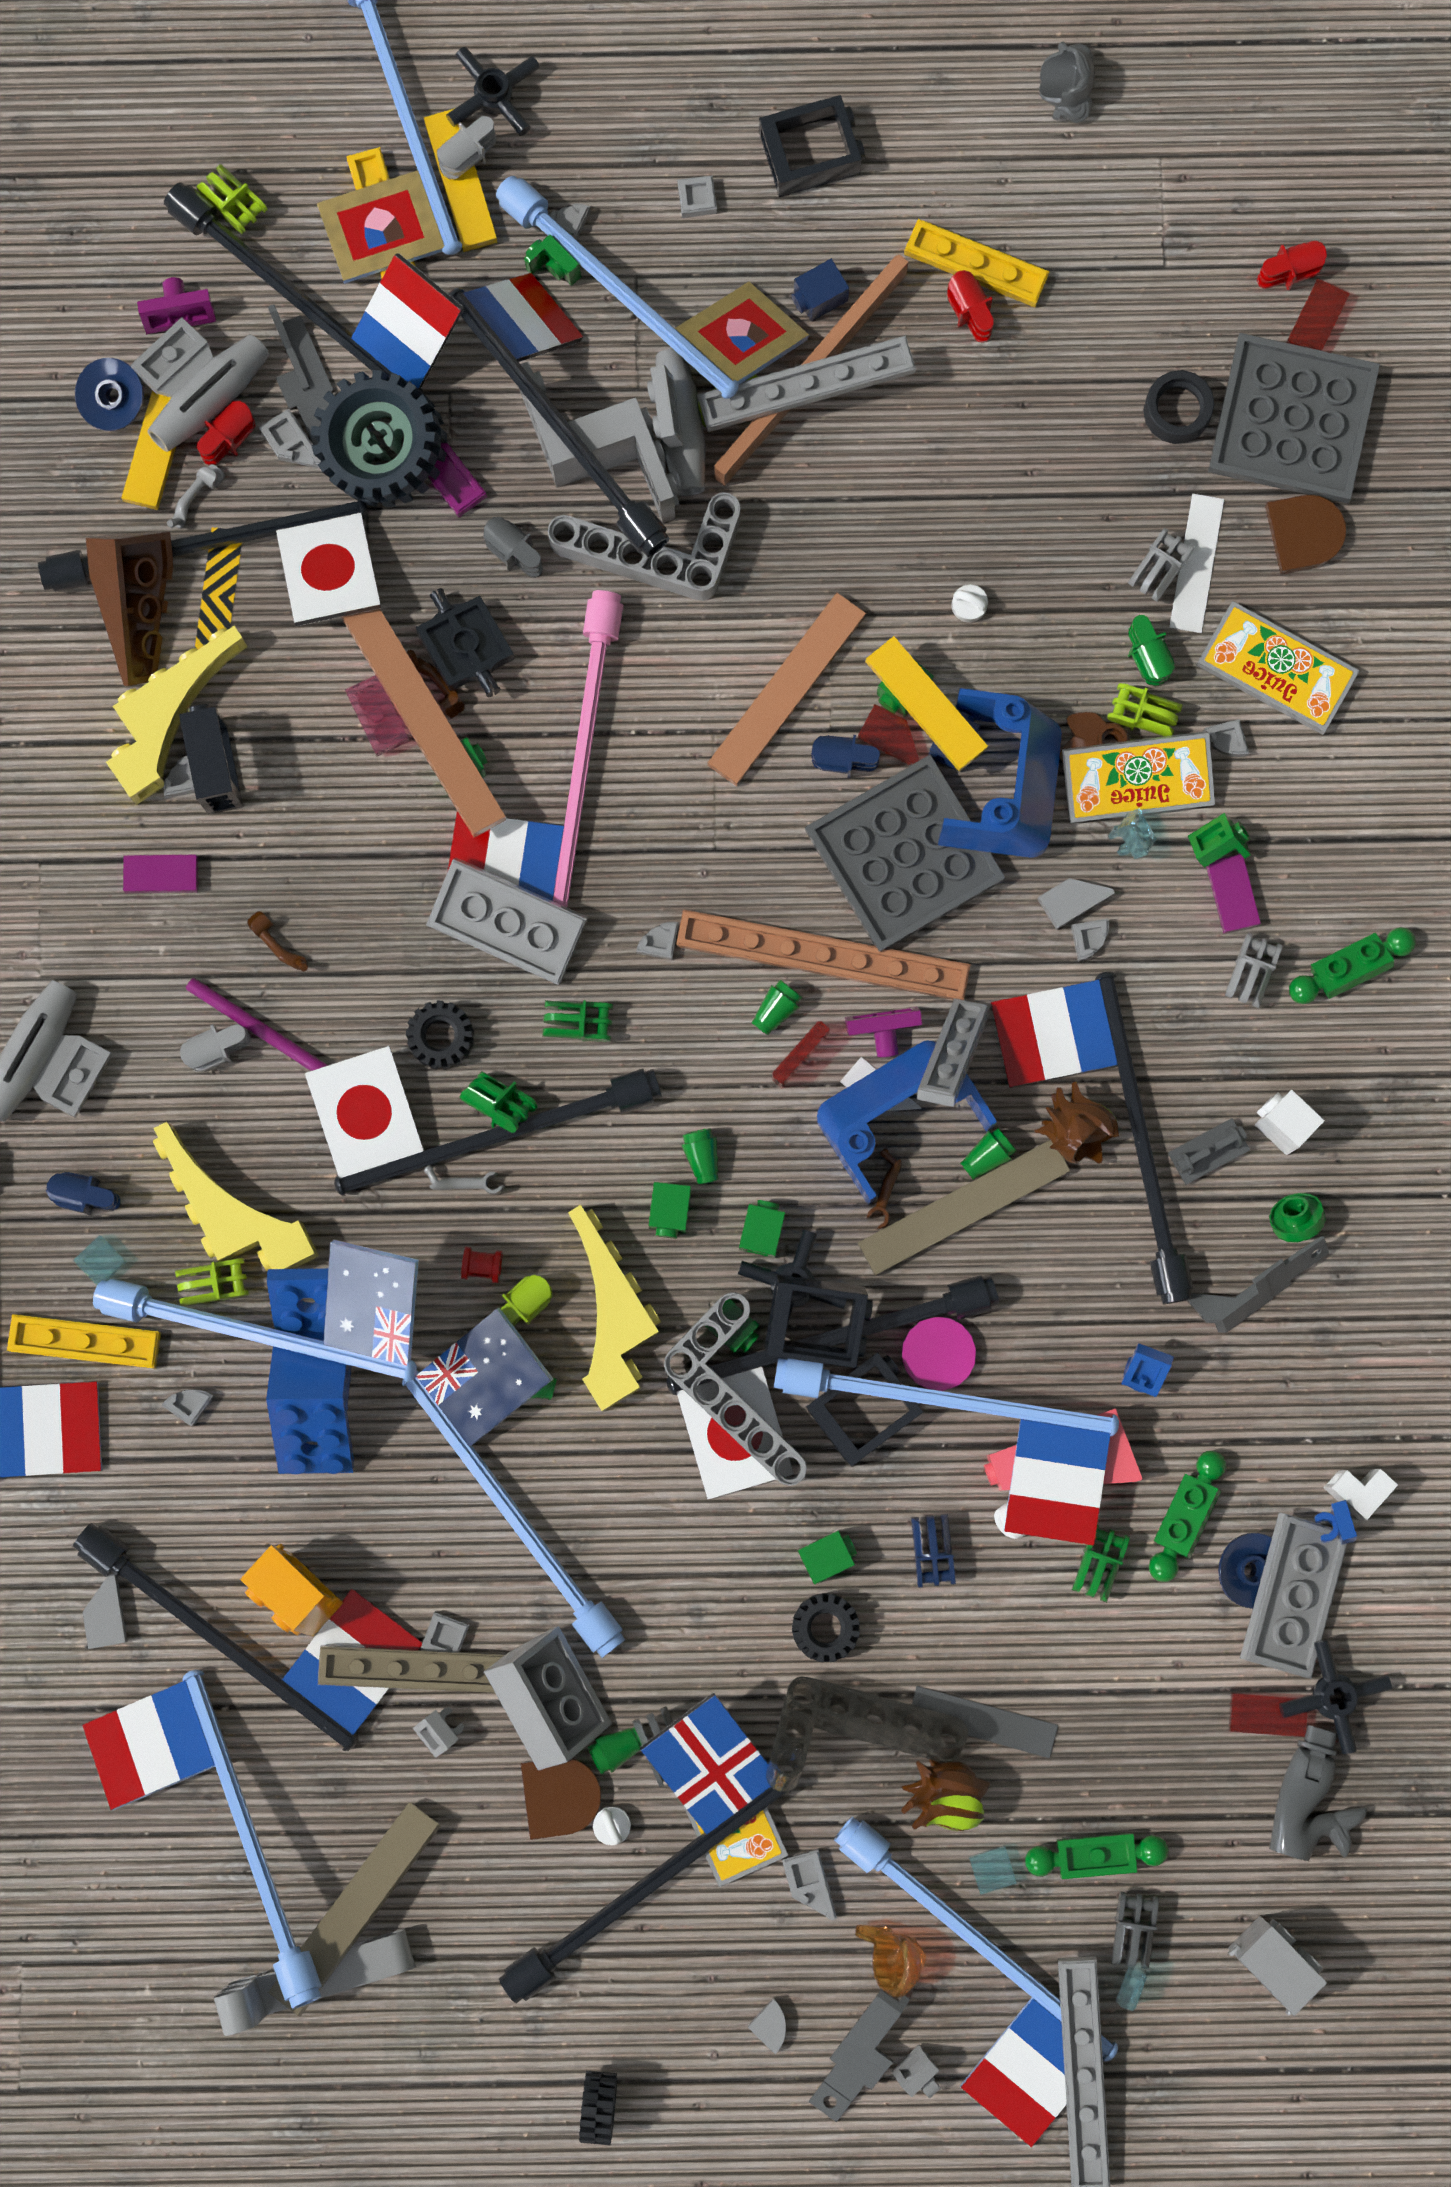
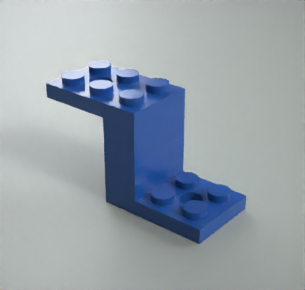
M329 1268L268 1269L267 1287L274 1329L324 1341ZM312 1298L315 1302H305L301 1299ZM273 1346L266 1401L278 1474L353 1473L354 1456L347 1414L351 1365ZM306 1442H317V1445H311Z

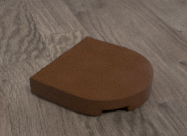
M1302 495L1266 503L1265 508L1280 575L1323 566L1340 551L1346 537V525L1340 510L1329 500L1316 495Z
M572 1758L566 1763L537 1770L533 1761L521 1762L530 1840L573 1834L591 1823L600 1806L601 1788L596 1775L587 1765Z

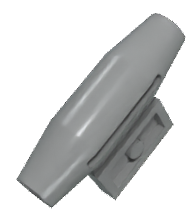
M181 317L131 364V368L138 374L140 379L157 395L161 394L171 398L147 430L151 439L162 450L168 452L206 427L205 421L207 420L210 423L241 394L268 359L269 352L263 343L255 336L249 334L213 358L208 341Z
M667 349L656 354L655 367L650 368L652 381L647 382L650 400L652 403H656L657 416L652 418L656 437L661 438L669 473H672L679 494L677 495L693 496L705 490L706 446L701 413L698 408V394L688 362L674 349Z
M51 980L23 1014L0 1054V1121L2 1122L9 1118L32 1088L36 1090L44 1102L77 1118L112 1056L111 1052L79 1035H63L78 994L59 982Z

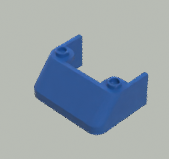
M960 688L955 705L958 711L965 712L978 721L996 723L1007 732L1021 733L1014 799L994 798L987 802L982 811L981 823L944 818L938 845L1028 858L1038 857L1046 851L1051 837L1062 738L1061 728L1056 721L1019 696Z
M928 1040L917 1044L829 1098L818 1109L817 1123L868 1205L875 1201L877 1195L858 1167L859 1163L871 1156L875 1148V1137L867 1123L918 1092L919 1085L937 1043L935 1041ZM966 1074L955 1103L966 1099L983 1128L988 1132L993 1129L997 1120L968 1074Z

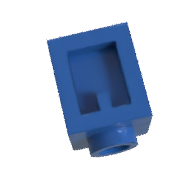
M1138 1343L1133 1356L1128 1358L1121 1384L1135 1391L1157 1397L1172 1366L1174 1356Z

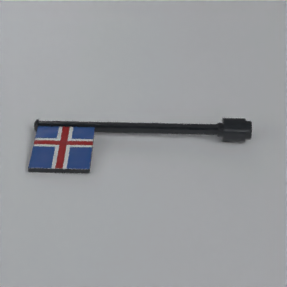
M714 1692L640 1747L643 1754L704 1833L550 1949H543L539 1952L538 1949L533 1947L504 1969L505 1974L499 1978V1981L514 2003H518L522 1999L527 2001L554 1981L556 1976L553 1971L558 1968V1963L787 1791L791 1793L792 1783L790 1779L784 1774H776Z

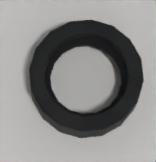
M1185 370L1170 371L1157 378L1148 391L1143 408L1145 423L1151 433L1162 441L1172 444L1188 443L1199 437L1211 420L1215 406L1213 392L1207 382L1196 373ZM1181 388L1188 390L1196 396L1199 401L1200 411L1193 423L1188 426L1179 427L1171 425L1161 418L1158 412V401L1165 391Z

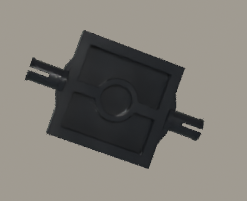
M443 588L437 589L438 595L434 590L430 594V598L439 612L431 620L416 626V632L449 691L478 680L487 697H492L493 692L495 695L498 694L501 689L491 673L495 669L513 661L514 653L481 596L479 595L465 603L451 605Z

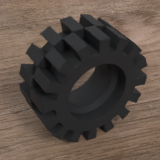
M437 1000V1003H425V1007L416 1009L414 1017H410L408 1021L409 1027L408 1030L406 1029V1037L409 1049L423 1065H428L432 1069L438 1070V1068H443L446 1070L450 1069L452 1065L458 1066L462 1063L461 1060L464 1057L467 1058L469 1056V1050L474 1044V1029L471 1021L461 1008L459 1009L451 1002L448 1004ZM436 1022H446L454 1029L453 1042L443 1049L431 1047L426 1039L428 1028Z
M822 1593L813 1595L800 1604L793 1617L792 1633L797 1647L805 1656L817 1662L831 1663L846 1657L854 1649L860 1635V1622L856 1611L846 1600L837 1595ZM822 1613L833 1614L838 1618L841 1625L839 1636L829 1643L816 1640L811 1632L812 1621L817 1615Z
M586 2071L581 2106L580 2143L611 2145L615 2117L617 2073Z

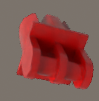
M1316 240L1285 249L1284 244L1281 245L1277 256L1269 258L1263 263L1257 277V284L1261 288L1268 289L1285 283L1289 291L1293 284L1315 277L1321 272L1327 257L1326 247L1323 243Z
M965 270L958 271L951 277L947 289V299L958 317L957 326L959 328L967 324L976 341L981 343L987 342L991 337L994 319L990 313L993 298L992 296L987 298L980 283L971 272Z
M233 401L212 423H209L207 420L205 421L208 431L197 443V449L204 463L208 466L211 464L216 465L229 451L235 456L238 455L236 452L237 447L256 427L253 415L245 403Z

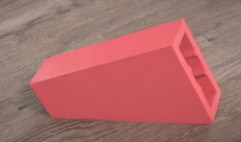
M1116 1408L1097 1414L1098 1416L1111 1418L1114 1414L1119 1420L1117 1433L1110 1437L1103 1484L1142 1480ZM1016 1445L986 1455L989 1463L983 1465L990 1485L997 1484L1000 1491L1010 1490Z

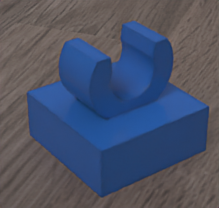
M1346 1500L1332 1503L1330 1507L1331 1513L1322 1512L1315 1516V1523L1328 1521L1333 1527L1329 1534L1320 1536L1321 1542H1332L1337 1536H1339L1341 1545L1356 1541L1357 1534Z

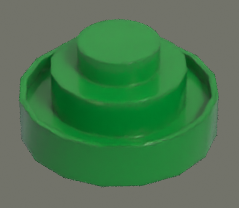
M1295 1193L1279 1200L1272 1207L1269 1219L1273 1232L1279 1239L1298 1243L1309 1240L1317 1235L1324 1227L1326 1216L1323 1205L1317 1197L1308 1193Z

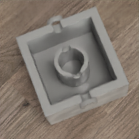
M1259 1916L1228 1947V1954L1230 1956L1234 1955L1286 2008L1285 2013L1288 2016L1291 2014L1295 2016L1327 1984L1319 1975L1323 1967L1302 1947H1299L1297 1950L1292 1947L1296 1940L1280 1923L1274 1919L1268 1923Z

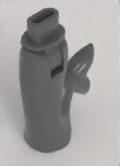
M1308 1725L1304 1741L1298 1740L1297 1745L1299 1747L1290 1761L1281 1785L1269 1849L1293 1858L1309 1861L1320 1839L1328 1836L1344 1858L1348 1856L1352 1845L1349 1831L1363 1821L1367 1808L1325 1813L1306 1821L1307 1817L1326 1796L1334 1780L1336 1764L1335 1760L1329 1756L1337 1755V1751L1333 1750L1337 1733Z

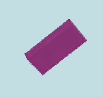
M441 443V448L447 452L445 462L436 461L435 467L441 471L436 480L431 476L427 478L459 518L487 498V494L449 444Z
M196 854L123 855V892L125 894L198 893V856Z
M1239 854L1218 859L1208 865L1206 868L1223 934L1259 926L1261 922L1243 856Z

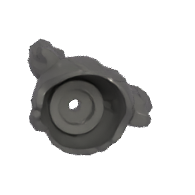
M1063 41L1058 45L1059 52L1047 57L1041 67L1039 92L1043 100L1055 106L1052 119L1058 121L1060 116L1070 122L1078 123L1090 115L1093 107L1092 99L1089 96L1094 86L1095 77L1093 53L1086 45L1081 43L1066 45Z

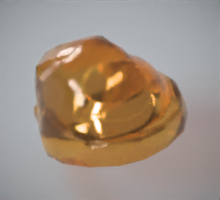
M856 1926L855 1935L874 1944L872 1967L879 1988L894 1998L905 1996L919 1981L921 1971L926 1962V1955L914 1937L894 1933L890 1927Z

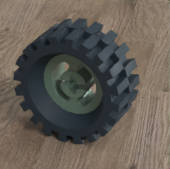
M372 370V377H369L363 371L354 373L355 383L351 384L345 378L336 383L341 391L336 396L328 391L323 397L329 403L326 410L317 407L314 417L321 421L320 427L311 426V436L318 441L317 445H312L314 456L321 460L318 466L322 473L330 478L329 481L355 500L358 501L359 499L369 506L377 507V503L380 502L386 508L396 507V499L401 500L405 504L414 500L411 495L412 491L416 489L423 494L429 489L424 483L428 476L435 480L439 476L441 471L435 467L436 461L445 462L447 452L441 448V443L448 442L447 433L440 427V425L445 424L442 416L434 409L436 406L425 394L400 375L391 373L389 377L382 370ZM381 418H392V421L388 424L375 420ZM370 423L384 436L383 439L387 446L398 454L393 460L379 446L380 442L377 437L366 428ZM374 459L390 461L381 465L372 464Z

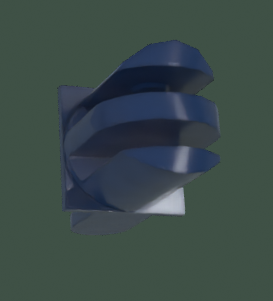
M826 735L819 736L814 741L811 759L815 768L822 771L848 774L847 778H850L851 770L865 772L876 770L879 764L880 752L874 746L855 744L856 735H853V738Z
M72 1172L57 1173L47 1183L46 1192L49 1199L64 1209L91 1216L93 1207L114 1211L121 1205L120 1196L110 1190L99 1188L100 1180L93 1176L89 1177Z
M948 1514L940 1515L944 1552H938L934 1516H926L929 1552L923 1554L919 1517H911L918 1588H923V1584L934 1583V1587L939 1586V1582L950 1581L951 1585L956 1584ZM947 1558L949 1570L938 1571L937 1559ZM922 1560H931L932 1572H922Z

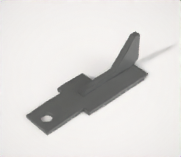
M273 304L268 306V309L294 368L293 371L276 377V380L290 410L298 408L313 445H317L318 441L311 436V426L320 427L321 421L314 417L317 407L326 410L329 403L323 397L328 391L334 392L301 315L282 323Z
M1322 1235L1285 1261L1282 1259L1277 1261L1252 1280L1253 1284L1236 1297L1191 1293L1192 1299L1187 1300V1302L1206 1323H1215L1218 1333H1227L1290 1286V1280L1329 1254L1325 1237Z
M907 1982L897 1999L881 1989L831 2055L830 2060L836 2065L810 2098L809 2103L835 2122L839 2120L865 2085L872 2090L893 2063L890 2057L876 2047L910 2001L914 1985ZM827 2096L834 2097L836 2105L832 2107L827 2106L824 2098Z

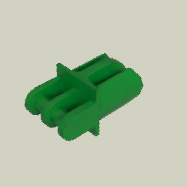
M1138 615L1133 619L1128 630V636L1133 645L1128 657H1133L1142 678L1145 679L1148 685L1154 687L1161 686L1168 681L1175 668L1173 657L1164 640L1166 633L1156 635L1149 618L1145 615Z
M545 1000L544 1008L580 1012V1015L547 1013L544 1014V1023L558 1026L579 1027V1030L544 1028L542 1037L582 1039V1042L611 1041V1036L608 1035V1026H612V1020L609 1019V1010H613V1004L586 1002V1000H583V1003ZM597 1009L598 1018H587V1010ZM586 1025H597V1034H586Z
M483 1071L478 1074V1077L460 1095L461 1101L492 1119V1128L498 1125L511 1133L518 1130L519 1122H525L528 1119V1112H534L538 1107L532 1097L516 1088L515 1081L510 1086H507Z
M1097 1524L1095 1540L1104 1542L1103 1548L1099 1554L1091 1551L1093 1545L1086 1544L1072 1590L1080 1592L1091 1560L1094 1558L1096 1561L1085 1593L1086 1596L1093 1598L1108 1563L1110 1567L1100 1594V1601L1107 1603L1120 1565H1123L1122 1561L1130 1536L1125 1535L1124 1538L1114 1534V1530L1109 1529L1106 1532L1099 1529ZM1110 1545L1120 1548L1116 1559L1107 1557Z

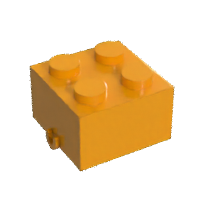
M282 1544L276 1547L271 1545L240 1579L248 1587L245 1594L258 1606L262 1607L264 1605L275 1614L271 1619L285 1632L291 1631L297 1636L302 1633L313 1637L343 1602L291 1552L283 1550L284 1546Z

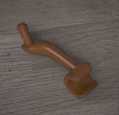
M408 650L406 653L417 671L429 677L445 696L438 703L447 716L452 719L464 711V703L460 700L455 690L449 691L437 668L423 659L417 658L413 650Z
M257 911L248 919V927L258 938L262 939L280 961L297 970L307 971V960L303 956L284 949L268 932V929L274 924L262 911Z
M885 1148L880 1152V1155L892 1167L887 1171L883 1179L875 1207L870 1209L866 1218L868 1219L874 1212H880L884 1215V1222L876 1230L883 1229L889 1221V1214L886 1208L902 1166L901 1159L897 1161L889 1153V1150Z

